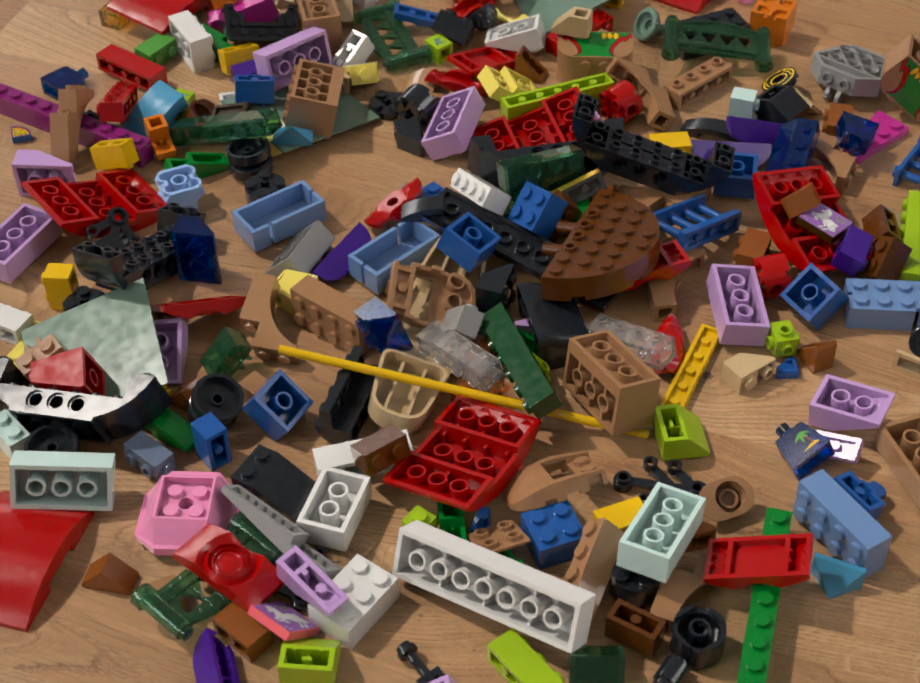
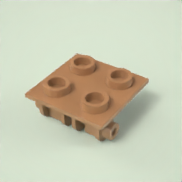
M513 520L500 521L495 526L479 528L473 533L466 535L470 542L496 553L531 542L530 538Z

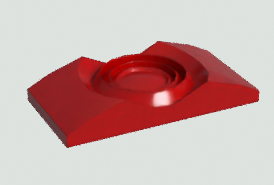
M484 46L447 55L446 60L461 70L466 71L470 76L478 78L477 76L486 65L497 71H501L504 66L514 70L517 52Z
M677 239L661 243L659 260L653 271L643 280L639 278L634 281V286L626 290H634L642 283L655 279L669 280L691 266L690 258Z
M228 295L150 306L152 312L160 315L192 319L195 316L211 315L219 312L228 314L242 307L247 296Z
M207 524L172 554L173 559L246 612H248L251 605L266 602L284 585L277 577L276 567L264 555L251 552L230 531L212 524Z
M813 533L709 538L703 581L706 584L731 589H740L750 584L761 583L782 588L810 579Z

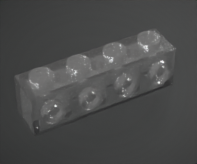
M599 314L586 326L588 333L609 329L647 366L662 370L677 356L675 338L661 332L604 314Z
M434 319L416 335L419 344L418 349L424 356H430L441 367H447L456 377H462L473 388L477 387L486 392L504 375L500 359L437 319Z

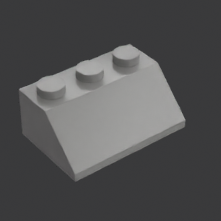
M319 220L315 221L292 237L264 274L273 275L278 278L286 269L311 274V270L322 262V255L327 254L331 250V243L335 237Z

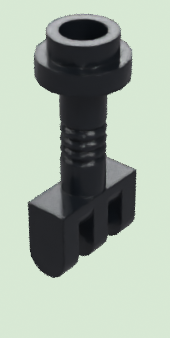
M406 640L397 647V656L400 661L408 660L421 676L416 680V683H428L445 675L439 666L430 671L416 654L418 647L415 643H410L409 640Z

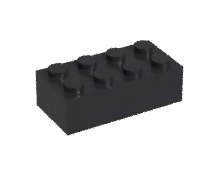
M733 7L668 23L666 42L685 61L748 45L750 25Z

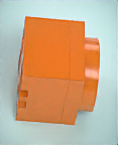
M758 0L751 11L749 37H752L754 42L764 47L774 48L786 44L789 34L794 27L798 1Z

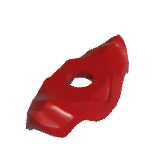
M461 0L448 9L457 13L456 15L462 19L463 17L468 18L478 9H481L482 6L484 7L486 3H490L497 7L498 3L492 0Z
M433 69L424 78V82L440 85L445 90L453 92L475 86L480 96L486 99L488 96L481 82L474 81L466 71L460 69H451L444 73Z
M416 177L402 189L393 191L384 200L379 202L375 211L364 219L365 224L380 229L388 221L401 220L402 205L415 200L423 193L419 178Z
M672 313L659 326L651 342L650 360L653 371L656 374L677 373L679 365L685 357L684 335L677 318ZM671 342L674 344V347L665 348L662 346V343Z

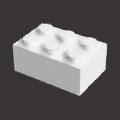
M188 10L168 16L171 37L176 39L178 54L193 73L197 74L215 68L214 60L216 56L212 49L213 38L210 33L205 31L204 26L199 24L196 16H193Z
M328 466L323 467L296 520V525L309 533L307 543L343 552L347 551L372 497L371 477Z
M359 554L332 580L349 597V600L330 616L310 603L307 606L309 620L320 627L319 630L332 639L342 640V645L350 650L400 597L399 579Z

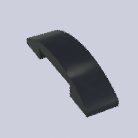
M689 119L685 121L679 131H688L689 137L696 139L702 133L733 142H740L730 136L726 128V121L721 119Z

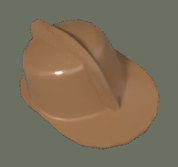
M729 476L705 485L699 492V496L706 498L704 515L710 520L717 522L737 517L749 511L755 498L750 483L738 476Z

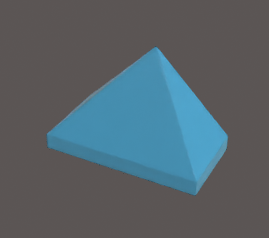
M292 126L274 128L272 144L312 146L313 130Z
M815 552L811 567L812 575L829 599L861 589L867 570L866 568Z

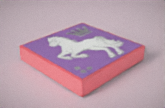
M283 601L254 604L250 606L247 612L249 616L284 641L317 636L320 627Z

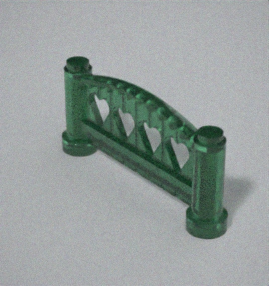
M389 0V2L358 10L354 13L356 24H362L363 33L368 36L375 46L373 51L384 60L383 66L386 72H392L419 63L428 64L433 62L429 45L426 44L418 47L404 24L393 18L395 2L400 3L399 0ZM372 21H384L379 26H374ZM386 30L389 32L384 36H380L377 31ZM383 40L396 41L393 42L391 45H385V42ZM397 49L401 51L397 55H391L389 50Z
M669 15L665 20L664 45L662 46L661 56L667 61L677 60L680 57L681 51L754 61V69L760 73H767L773 69L771 32L767 27H760L758 31H754L746 27L719 21H679L676 15ZM683 31H695L697 35L692 40H689ZM701 33L714 34L716 37L709 43ZM720 35L732 36L734 40L729 45H726L720 38ZM738 38H749L752 40V43L748 47H744Z
M241 511L232 517L227 529L248 550L264 555L274 564H276V560L284 555ZM185 569L158 591L150 583L142 584L134 591L130 599L131 604L139 611L144 610L175 638L186 641L192 636L194 632L192 626L216 615L232 601L219 591H214V594L210 597L204 596L201 591L200 581H205L189 569ZM180 596L199 599L202 601V604L194 606V610L191 612H185L182 609Z

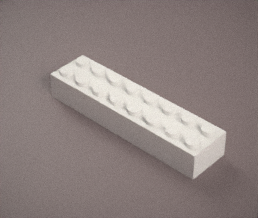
M418 520L399 528L392 575L568 653H573L587 643L596 599L595 593Z

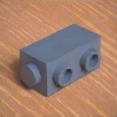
M142 430L123 444L125 460L129 465L139 468L147 478H152L158 482L162 475H168L171 471L177 469L174 453Z

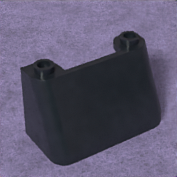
M224 4L219 14V26L227 39L232 42H278L299 32L298 5H288L287 11L280 13L274 22H244L243 13H238L234 9V4Z
M530 282L516 284L518 310L521 318H526L534 339L535 350L539 353V358L547 363L550 370L565 367L569 338L589 334L577 306V297H572V301L542 300L541 284Z

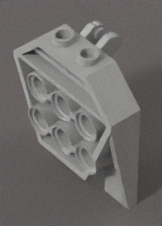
M855 44L840 45L814 52L810 71L817 83L827 86L823 95V99L827 101L831 98L833 89L837 90L834 103H841L844 93L850 96L878 97L883 93L880 82L885 56Z

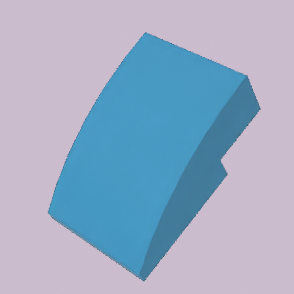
M157 81L136 104L123 129L147 137L143 118L161 113L170 129L176 124L174 118L188 107L184 95L163 81Z

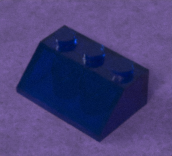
M797 118L782 124L765 171L809 167L820 136L819 121Z
M178 215L171 230L180 280L221 285L222 277L214 232L200 217Z

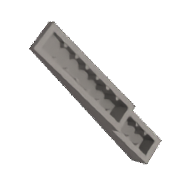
M239 484L222 486L221 492L283 554L296 545L331 580L342 570V568L306 544L309 533Z

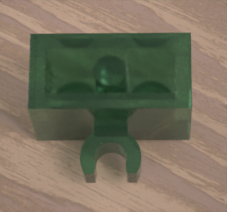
M225 326L199 361L208 375L219 373L232 377L237 369H245L242 362L245 359H252L249 353L253 348L241 331Z
M583 645L573 653H568V683H624L626 657L623 646Z

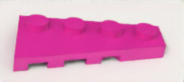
M878 110L855 136L864 140L861 141L859 146L863 148L857 149L850 144L851 142L854 145L855 141L856 144H859V140L854 137L842 151L846 153L849 152V149L857 151L855 164L859 165L907 135L909 127Z

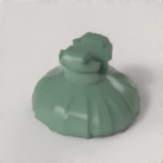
M652 7L643 8L636 16L633 24L634 36L639 41H648L654 35L663 36L666 31L665 24L661 25L659 13Z

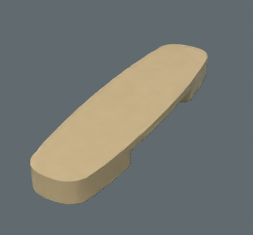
M439 238L421 265L430 267L436 265L442 267L443 271L450 274L455 272L468 279L475 289L482 273L485 272L486 261L469 273L436 247L440 240ZM417 277L413 286L410 314L414 315L415 318L427 321L432 282ZM395 319L381 354L378 367L447 383L455 366L456 358L460 354L461 343L457 344L438 335L439 331L412 327ZM375 376L368 412L371 419L384 428L392 424L399 430L407 429L408 433H413L422 427L442 392Z

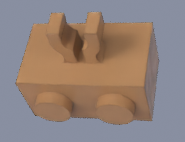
M53 333L43 340L37 336L35 338L37 344L32 348L28 344L25 345L24 348L27 352L14 361L23 376L28 380L29 373L31 372L30 362L68 351Z

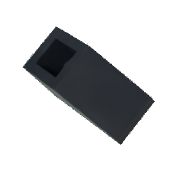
M417 118L393 121L397 148L415 156L424 157V147L421 144L423 128L422 125H418Z

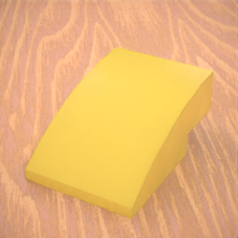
M486 65L477 76L488 96L499 102L501 97L537 89L531 79L505 66L499 72Z

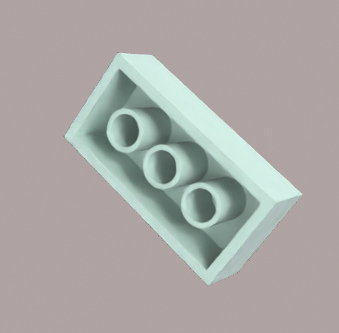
M14 450L9 463L11 509L113 511L115 501V453Z
M657 482L619 541L616 565L666 583L702 523L706 498Z

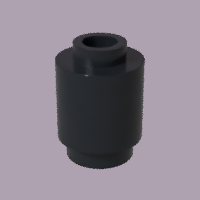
M678 655L667 656L654 674L652 683H683L690 672L686 660Z

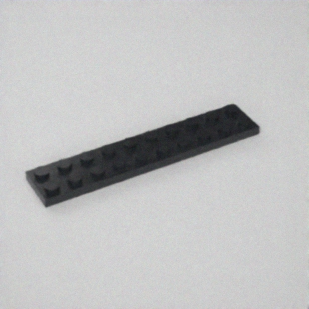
M447 187L439 194L444 195L443 215H423L427 220L445 229L464 214L470 212L502 237L493 255L510 264H514L515 267L540 280L542 274L554 258V256L542 255L543 243H552L551 241L497 213L481 207L474 201ZM621 292L591 300H585V296L577 297V300L604 314Z

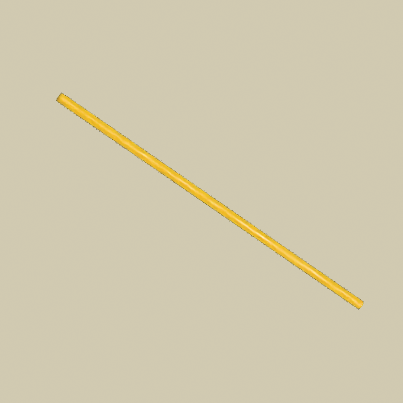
M280 345L278 349V354L526 411L522 405V402H524L522 400ZM556 409L546 415L605 429L594 417ZM642 428L623 434L648 439L649 430Z

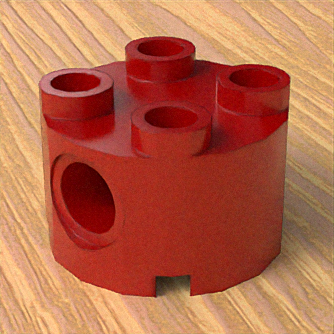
M622 80L599 93L602 116L605 119L623 117L624 124L638 116L643 111V102L640 94H635L634 90L636 88L630 82Z
M785 253L752 258L763 300L781 297L780 294L792 283V277L788 273L790 267Z

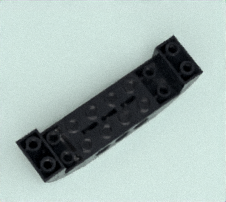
M578 94L572 116L574 135L582 151L597 165L598 169L674 196L675 193H691L711 188L732 174L735 148L729 144L716 141L706 160L698 155L683 152L678 148H672L661 142L652 141L641 135H635L621 128H615L601 121L594 120L598 99L590 95Z
M624 118L606 119L604 123L623 129ZM484 135L470 138L467 169L496 188L519 192L520 194L526 181L544 190L551 191L597 169V165L582 151L577 140L497 151L491 136ZM599 169L602 177L608 173Z
M174 202L167 203V205L158 209L157 232H154V234L131 243V245L115 251L112 247L98 246L92 241H83L72 248L75 264L85 278L96 282L95 286L112 291L118 288L125 290L128 284L144 278L147 290L180 273V268L188 260L199 239L206 214L198 212L196 208H184Z
M0 356V399L8 407V411L29 433L47 424H61L74 430L78 440L111 444L113 440L127 437L151 424L172 402V398L159 383L157 377L150 373H133L123 398L117 395L108 397L98 393L84 394L76 390L68 392L54 387L44 389L36 385H30V381L23 376L11 358Z

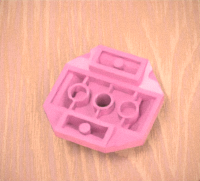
M171 471L168 475H162L156 485L144 495L135 531L136 541L141 545L143 544L154 555L172 556L176 550L207 524L230 531L237 538L241 511L221 492L222 486L230 485V483L220 472Z

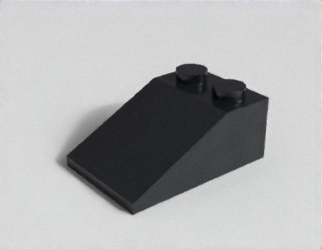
M260 444L231 476L232 485L239 484L293 523H296L316 483L280 453Z

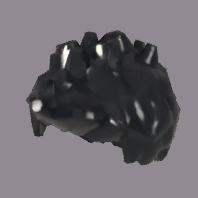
M486 3L484 7L482 6L481 9L471 14L468 19L472 21L475 29L488 31V28L494 27V24L497 25L496 18L498 14L494 5Z

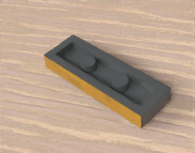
M597 168L557 189L571 197L575 204L597 194L600 189H607V186Z

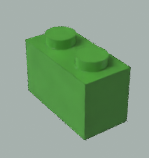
M157 33L135 47L134 52L140 57L162 65L176 56L178 49L175 38L167 34L161 35Z

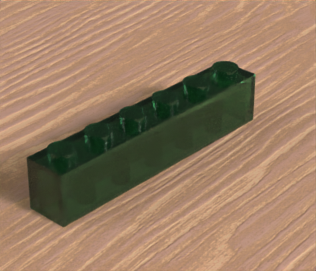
M268 108L179 119L169 127V134L174 147L269 137L283 125L277 109Z

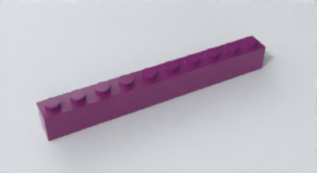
M0 83V114L50 133V113H57L59 105ZM83 114L79 130V145L90 148L104 140L132 138L139 157V161L133 165L143 168L155 158L150 138Z

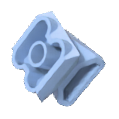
M185 164L158 172L154 180L160 190L158 195L164 199L166 204L174 202L184 208L198 209V200L205 193V190L193 166Z

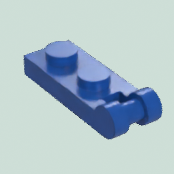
M395 2L393 18L401 22L406 21L417 26L431 28L439 13Z

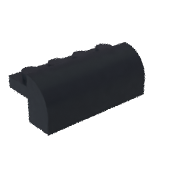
M354 345L351 353L347 354L345 360L366 364L363 347ZM346 369L338 371L334 385L330 386L328 390V397L320 405L319 417L314 425L322 438L332 444L357 440L369 416L368 406L375 376Z

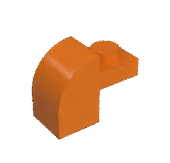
M163 114L143 118L146 136L151 139L153 152L157 160L160 161L177 156L176 149L170 139L168 124Z

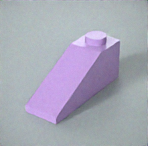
M296 545L276 560L277 577L293 593L326 615H332L349 600V597Z

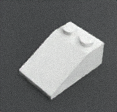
M540 14L488 28L485 46L518 52L521 46L525 45L530 52H539L544 48L546 37Z

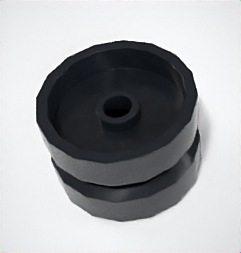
M245 135L232 140L226 147L231 174L236 180L245 182L264 169L270 170L271 173L273 172L275 166L271 155L270 143L266 137L261 135Z
M212 373L203 376L197 381L188 401L187 413L190 421L193 422L199 417L212 412L227 430L235 424L243 407V390L234 378L225 374Z
M47 424L39 427L29 434L24 442V451L81 452L75 431L61 424Z

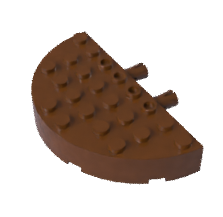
M600 189L577 223L559 220L557 233L568 234L569 236L563 244L544 242L542 245L543 256H554L541 276L542 300L572 301V297L584 296L585 300L601 298L624 291L634 286V281L639 278L642 280L646 278L657 265L660 256V229L655 214L646 205L634 198L613 192L611 189Z

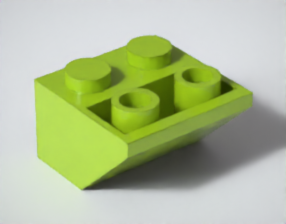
M679 404L656 406L653 429L662 461L710 456V450L698 416Z
M302 638L284 641L281 646L277 666L280 683H336L342 640Z

